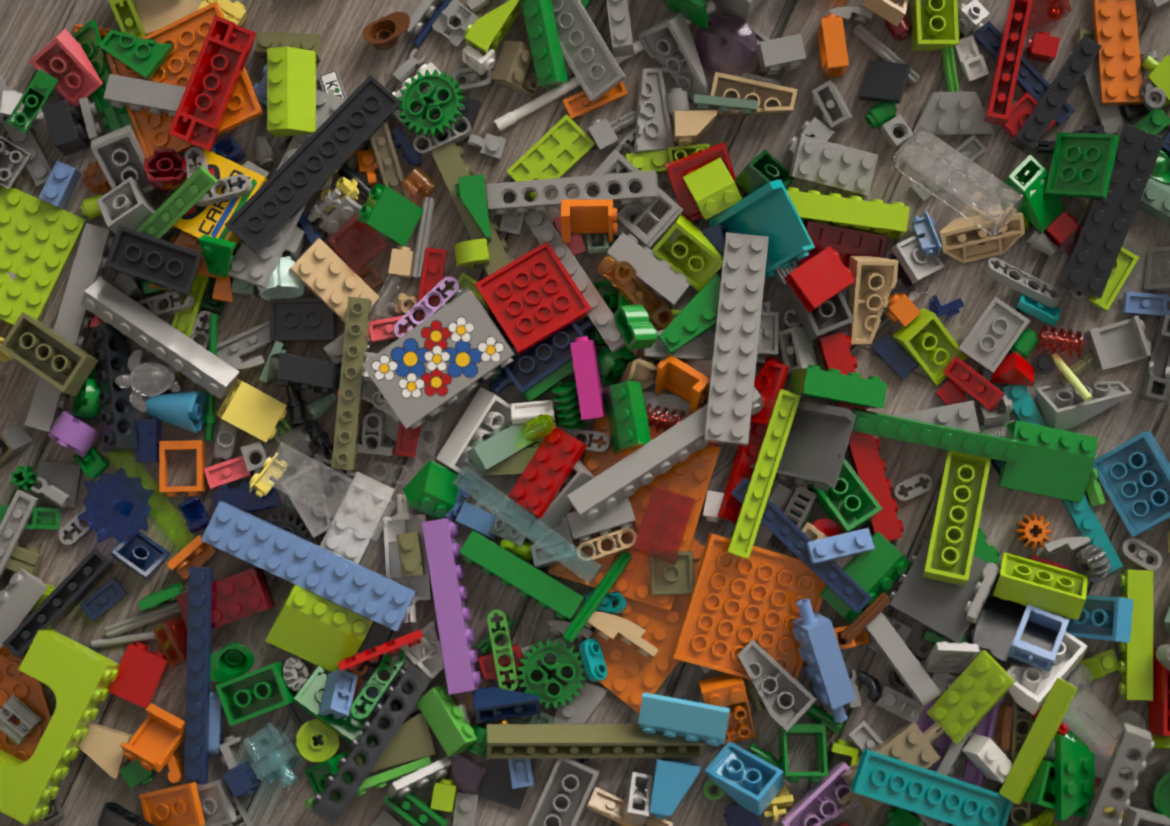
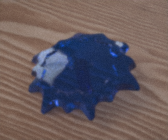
M121 467L113 476L102 473L99 481H84L88 491V496L83 501L86 511L79 515L78 519L87 521L89 529L97 532V541L99 543L110 537L115 538L118 543H122L125 535L134 536L137 530L148 531L147 516L152 510L148 500L154 491L143 488L140 477L129 478Z

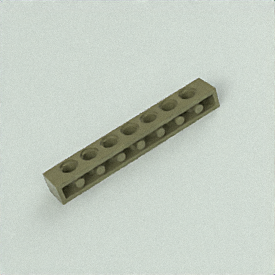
M348 297L331 467L334 469L355 470L365 376V369L362 364L366 362L372 305L371 299Z

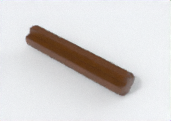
M881 593L840 634L841 639L847 644L850 643L891 602L889 596Z

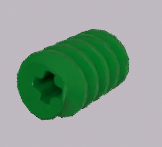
M576 381L564 382L551 390L552 393L558 394L553 397V401L560 402L554 407L557 410H561L556 413V416L562 418L557 421V424L564 425L567 429H576L583 426L585 421L581 419Z

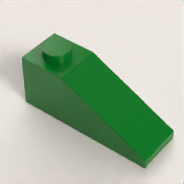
M484 174L458 177L459 184H455L456 196H460L463 205L487 241H492Z

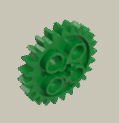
M427 69L424 76L420 72H418L417 79L411 76L412 83L405 82L404 84L407 89H400L403 97H398L402 102V105L398 108L399 111H402L399 117L404 119V125H409L408 128L411 132L416 129L418 136L423 132L426 138H428L430 132L434 137H437L438 131L445 135V128L452 131L451 124H459L456 117H463L459 110H464L465 106L461 102L466 101L464 96L461 95L464 93L462 88H458L460 86L458 81H454L452 75L447 77L445 71L439 76L437 69L433 71L432 75ZM430 87L428 93L422 94L424 88ZM449 94L447 100L441 101L443 95ZM417 106H422L419 112H413ZM436 113H441L437 120H432Z
M547 638L545 645L539 640V647L537 648L532 644V652L527 650L524 652L528 658L520 659L524 666H518L517 669L522 671L523 674L518 675L517 678L524 679V682L519 686L527 688L524 693L539 696L540 704L545 702L546 708L549 707L550 703H553L556 709L558 702L566 706V699L573 702L572 695H580L577 688L584 689L585 686L580 680H587L586 676L581 675V673L585 672V668L581 667V664H583L582 659L578 660L580 651L573 653L575 646L572 645L570 648H567L566 640L560 645L559 638H556L554 644L551 643L550 638ZM549 652L554 653L557 658L556 662H546L545 654ZM537 661H541L549 670L555 668L557 670L556 675L566 681L568 685H563L555 676L548 677L549 672L538 665ZM564 666H570L573 669V675L565 677L561 669ZM539 669L543 673V678L535 680L532 678L531 672ZM556 683L559 685L560 691L553 694L548 690V685Z

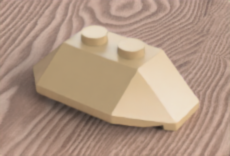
M992 210L954 219L940 231L942 252L962 263L1002 255L1015 244L1019 237L1025 234L1023 214L1020 212Z

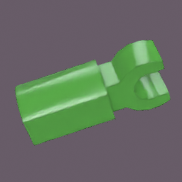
M1096 468L1091 470V477L1086 486L1091 507L1106 503L1100 483L1097 482L1098 471Z

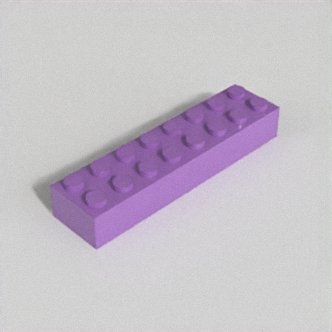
M449 518L422 522L448 693L455 694L479 689L482 679L481 673L476 671L475 663H478L477 650H473L472 642L475 641V634L473 628L470 629L469 620H472L470 607H466L465 599H468L467 586H463L462 578H465L464 566L459 563V557L462 554L459 553L461 546L456 543L455 538L458 535L457 523H454Z

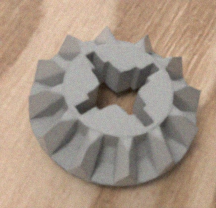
M298 656L290 657L284 664V681L293 691H300L310 676L307 671L309 666L305 665V659H300Z

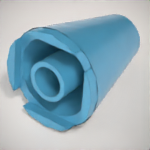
M189 391L152 395L145 403V410L150 417L189 432L197 433V431L202 430L205 424L203 423V418L206 415V411H203L204 404H206V394L203 391Z

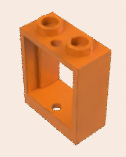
M835 14L826 15L820 20L817 28L823 79L843 77L849 66L842 16L836 17Z
M202 440L159 441V492L166 493V497H179V493H187V497H199L200 493H206V475L204 472V468H206V442ZM167 451H197V486L167 487Z

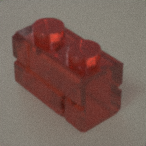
M182 616L167 620L154 628L153 632L171 668L187 663L188 630Z

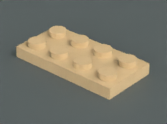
M317 238L289 268L345 324L348 297L371 299L372 305L379 299V296L320 238Z

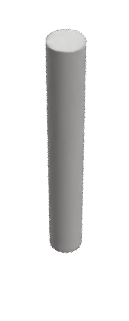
M155 631L97 639L91 640V647L95 649L135 643L137 641L156 640L157 636Z

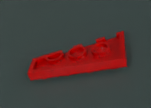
M419 629L340 660L337 664L340 671L347 669L349 672L359 668V663L367 660L368 663H372L381 659L379 655L388 652V655L401 651L400 647L403 645L415 646L421 643L420 639L424 635L422 630Z

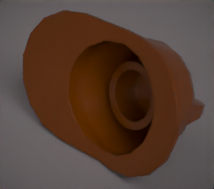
M404 12L391 13L368 24L363 30V38L366 42L373 44L375 49H390L397 44L400 35L408 29L410 17Z

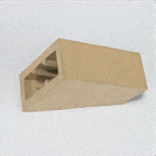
M90 722L87 727L89 733L84 741H80L78 747L112 778L122 777L119 771L125 767L127 758L124 757L120 744L122 742L128 744L134 735Z

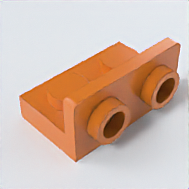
M198 535L166 563L171 570L177 571L183 579L189 578V567H201L217 553L212 545L201 541L203 537L201 535Z

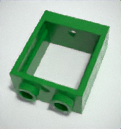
M794 724L788 731L781 725L778 726L780 769L783 771V779H787L789 783L800 782V779H808V782L816 783L821 782V779L827 777L825 724ZM787 735L815 736L817 772L788 771Z

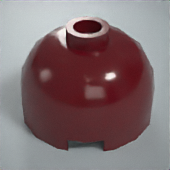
M163 148L155 150L153 155L148 159L146 157L144 160L143 168L147 181L151 186L160 191L175 190L186 179L187 163L185 157L177 154L174 149Z

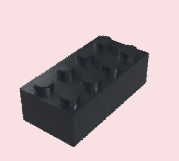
M119 225L105 267L117 273L189 297L203 259V254Z

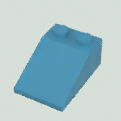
M1086 595V601L1079 620L1065 618L1069 620L1066 631L1078 638L1130 643L1133 599Z
M730 741L704 770L705 774L738 804L758 816L762 814L784 786L783 771Z

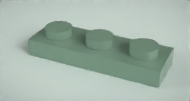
M694 94L693 105L697 106V109L710 110V107L718 108L719 112L730 113L732 109L740 110V114L752 115V112L757 111L758 101Z

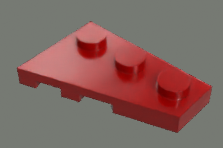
M767 361L754 380V387L761 395L764 407L757 414L751 415V424L768 427L779 390H783L789 367L786 364Z

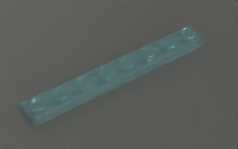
M467 466L463 467L452 482L588 584L592 582L602 568L600 564Z

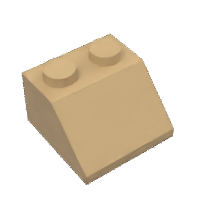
M717 110L674 111V146L695 145L715 125Z

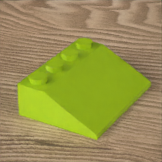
M293 583L265 641L333 672L339 669L337 663L340 660L357 653L373 621Z

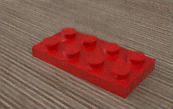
M553 425L508 495V498L539 518H542L587 445Z

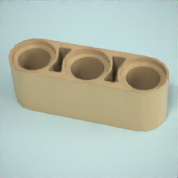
M624 528L583 542L577 548V556L585 563H592L634 548L638 543V536L634 530ZM626 533H631L634 536L633 542L630 544L622 542V537ZM606 540L613 542V548L610 551L602 549V544ZM586 547H590L593 550L590 558L582 557V550Z

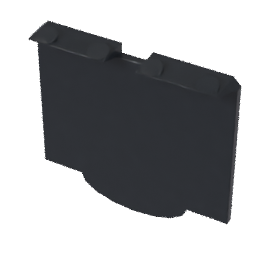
M992 587L976 619L973 644H978L979 649L989 651L992 657L1002 663L1019 667L1032 666L1008 656L1027 606L993 596L995 587ZM1027 620L1020 640L1052 652L1059 632Z

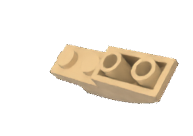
M594 611L585 624L588 628H591L593 625L599 629L597 634L607 641L610 638L615 640L620 633L622 641L630 646L632 643L639 646L638 652L647 658L650 655L655 658L660 651L642 638L646 633L645 629L624 618Z

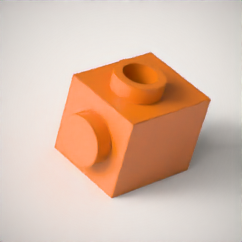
M895 293L888 298V305L885 307L888 311L886 313L887 317L893 323L897 322L903 327H906L921 313L906 294Z

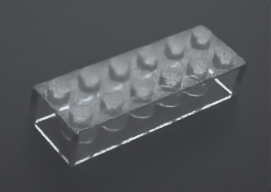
M922 126L917 129L894 155L893 167L993 237L1001 231L1021 208L1023 195Z
M282 442L260 481L373 541L378 540L397 503Z

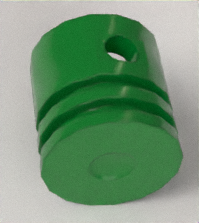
M473 723L472 728L478 740L466 750L486 758V728Z

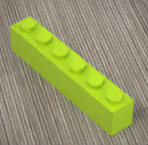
M1123 570L1119 576V586L1122 587V596L1120 598L1133 599L1130 643L1119 642L1118 644L1119 651L1122 652V660L1118 664V670L1121 673L1118 692L1121 695V699L1153 701V571Z

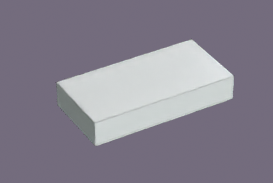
M553 400L510 403L512 424L555 420Z

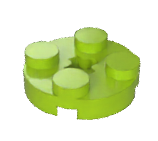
M313 719L303 724L296 736V747L304 759L310 762H323L333 757L337 752L339 735L320 720ZM321 735V740L324 742L323 745L318 744L314 746L312 737Z

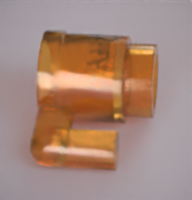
M419 166L401 182L402 187L413 196L419 193L427 197L436 187V184L432 181L433 179Z

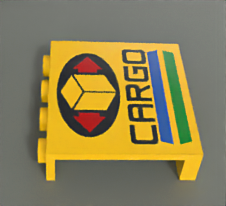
M203 149L202 151L207 157L208 171L217 180L243 174L252 182V189L245 196L201 207L195 203L171 229L175 227L198 239L203 235L235 242L237 247L240 239L225 227V223L268 179L218 154ZM243 181L240 182L241 185L238 186L240 189L242 188V185L245 184ZM220 186L217 189V195L224 194L226 186Z

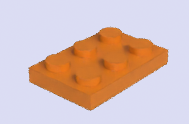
M196 782L139 794L144 819L155 826L205 825Z

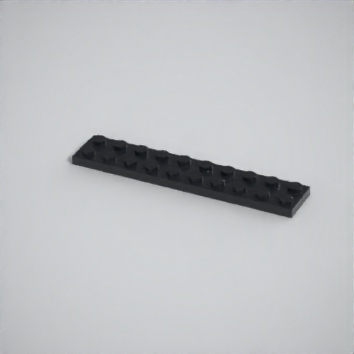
M370 75L225 223V227L253 252L258 254L398 110L402 102Z

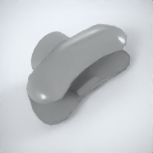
M225 420L219 425L213 456L215 459L223 458L228 461L233 456L239 428Z

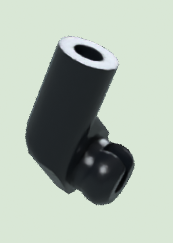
M861 671L857 680L868 686L869 700L873 702L878 701L882 696L879 680Z

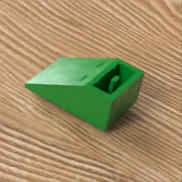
M663 0L669 10L676 14L681 12L685 19L705 30L709 29L707 20L710 18L706 11L707 4L705 0Z
M1029 155L996 190L1043 233L1064 210V207L1058 196H1048L1045 194L1048 173L1037 160Z

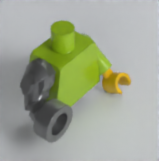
M1149 55L1141 64L1150 74L1142 81L1140 92L1145 107L1157 110L1163 105L1167 106L1170 103V56L1166 55L1160 62H1157Z

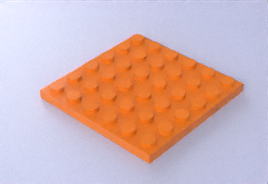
M217 1L142 37V39H151L157 43H166L174 47L149 81L182 87L187 86L214 16L225 19L220 4ZM106 55L113 75L146 80L111 55ZM245 66L217 136L264 114ZM126 106L147 159L158 149H174L177 154H181L192 147H196L168 134L174 119L169 117L168 114L162 113L161 116H158L144 109L142 112H136Z
M710 533L672 657L751 680L738 654L753 639L795 680H798L804 660L799 654L798 649L801 648L799 641L795 639L792 632L794 628L792 621L801 617L796 603L802 599H810L813 612L819 613L823 600L819 593L827 585L799 558L753 545L747 560L727 553L731 541L730 538Z

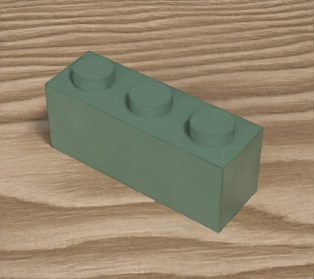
M512 421L505 424V430L500 431L498 428L488 434L489 439L483 441L480 438L471 444L473 448L468 450L467 454L479 474L537 441L528 423L512 424Z

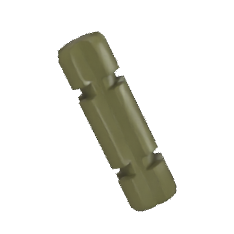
M1087 353L1082 357V360L1079 359L1069 366V369L1075 376L1084 372L1087 366L1091 367L1096 363V359L1091 353ZM1062 372L1057 375L1063 385L1069 382Z

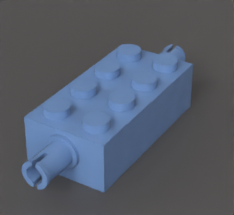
M810 599L799 600L796 605L801 617L792 621L794 625L792 632L795 639L799 641L801 647L798 649L799 654L805 660L807 666L805 672L813 684V687H811L812 694L823 705L831 708L835 723L843 722L848 718L843 705L855 701L856 698L831 620L816 611L813 612Z

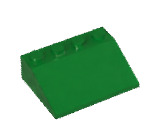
M1017 420L1007 424L1005 438L1025 442L1021 464L1002 461L998 487L1081 503L1095 460L1098 437Z

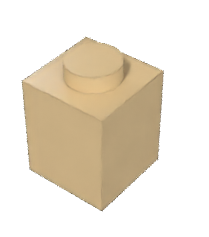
M398 246V249L392 248L389 266L390 277L412 278L414 252L410 251V248Z

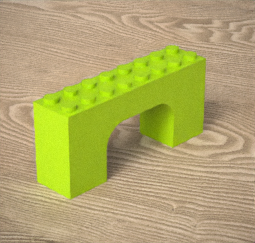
M53 629L38 630L18 670L45 683L53 690L56 697L55 712L37 748L28 761H22L0 749V811L25 825L44 819L50 809L48 805L51 799L53 800L57 796L60 789L58 785L61 779L64 780L69 772L68 765L79 753L78 745L80 741H84L89 733L88 725L96 719L99 713V709H97L99 704L107 698L109 694L108 687L119 674L117 669L120 664Z

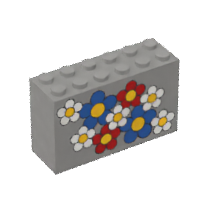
M468 290L364 362L362 366L405 428L412 427L415 429L426 422L424 419L426 416L430 415L432 417L444 410L442 405L445 403L450 405L460 399L462 391L469 392L479 385L477 383L478 380L481 378L487 380L496 373L494 369L498 366L504 368L514 361L512 357L516 354L472 291Z

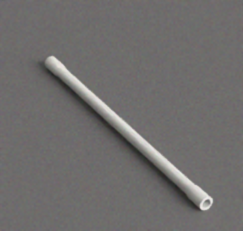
M712 0L706 1V11L709 15L716 11V7ZM685 19L687 25L692 23L691 21ZM640 40L633 43L634 55L645 49ZM633 55L614 58L619 64L625 61L626 59L632 57ZM575 76L569 79L568 83L553 88L520 108L494 120L498 130L502 131L581 84Z

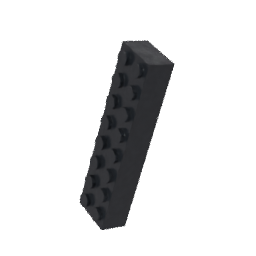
M1127 124L1121 125L1116 133L1119 136V142L1107 197L1090 198L1056 283L1059 286L1095 300L1101 299L1165 140Z

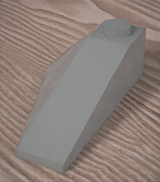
M1121 381L1095 382L1094 385L1084 386L1093 397L1090 402H1085L1073 386L1062 387L1061 383H1055L1035 388V394L1044 422L1049 427L1060 430L1070 429L1131 397L1132 392Z
M753 639L738 654L769 714L788 731L817 699Z

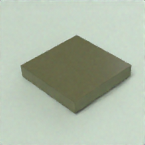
M693 551L650 552L651 596L691 595L694 586Z

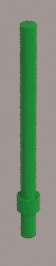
M210 314L208 351L217 356L218 314ZM207 390L206 415H204L203 423H205V440L213 441L214 424H216V415H214L215 395Z

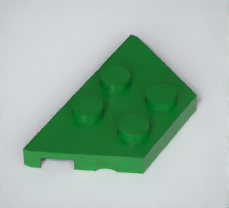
M1057 734L1055 735L1056 820L1064 821L1095 796V752L1063 735Z

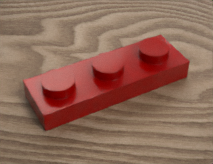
M957 356L953 358L943 371L945 375L991 411H993L1005 395V393Z

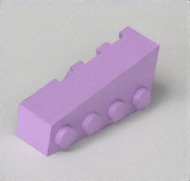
M840 760L828 771L827 777L821 779V782H817L786 812V815L779 819L784 826H821L826 821L834 819L844 812L840 808L842 805L839 806L837 801L850 792V788L840 775L850 767Z

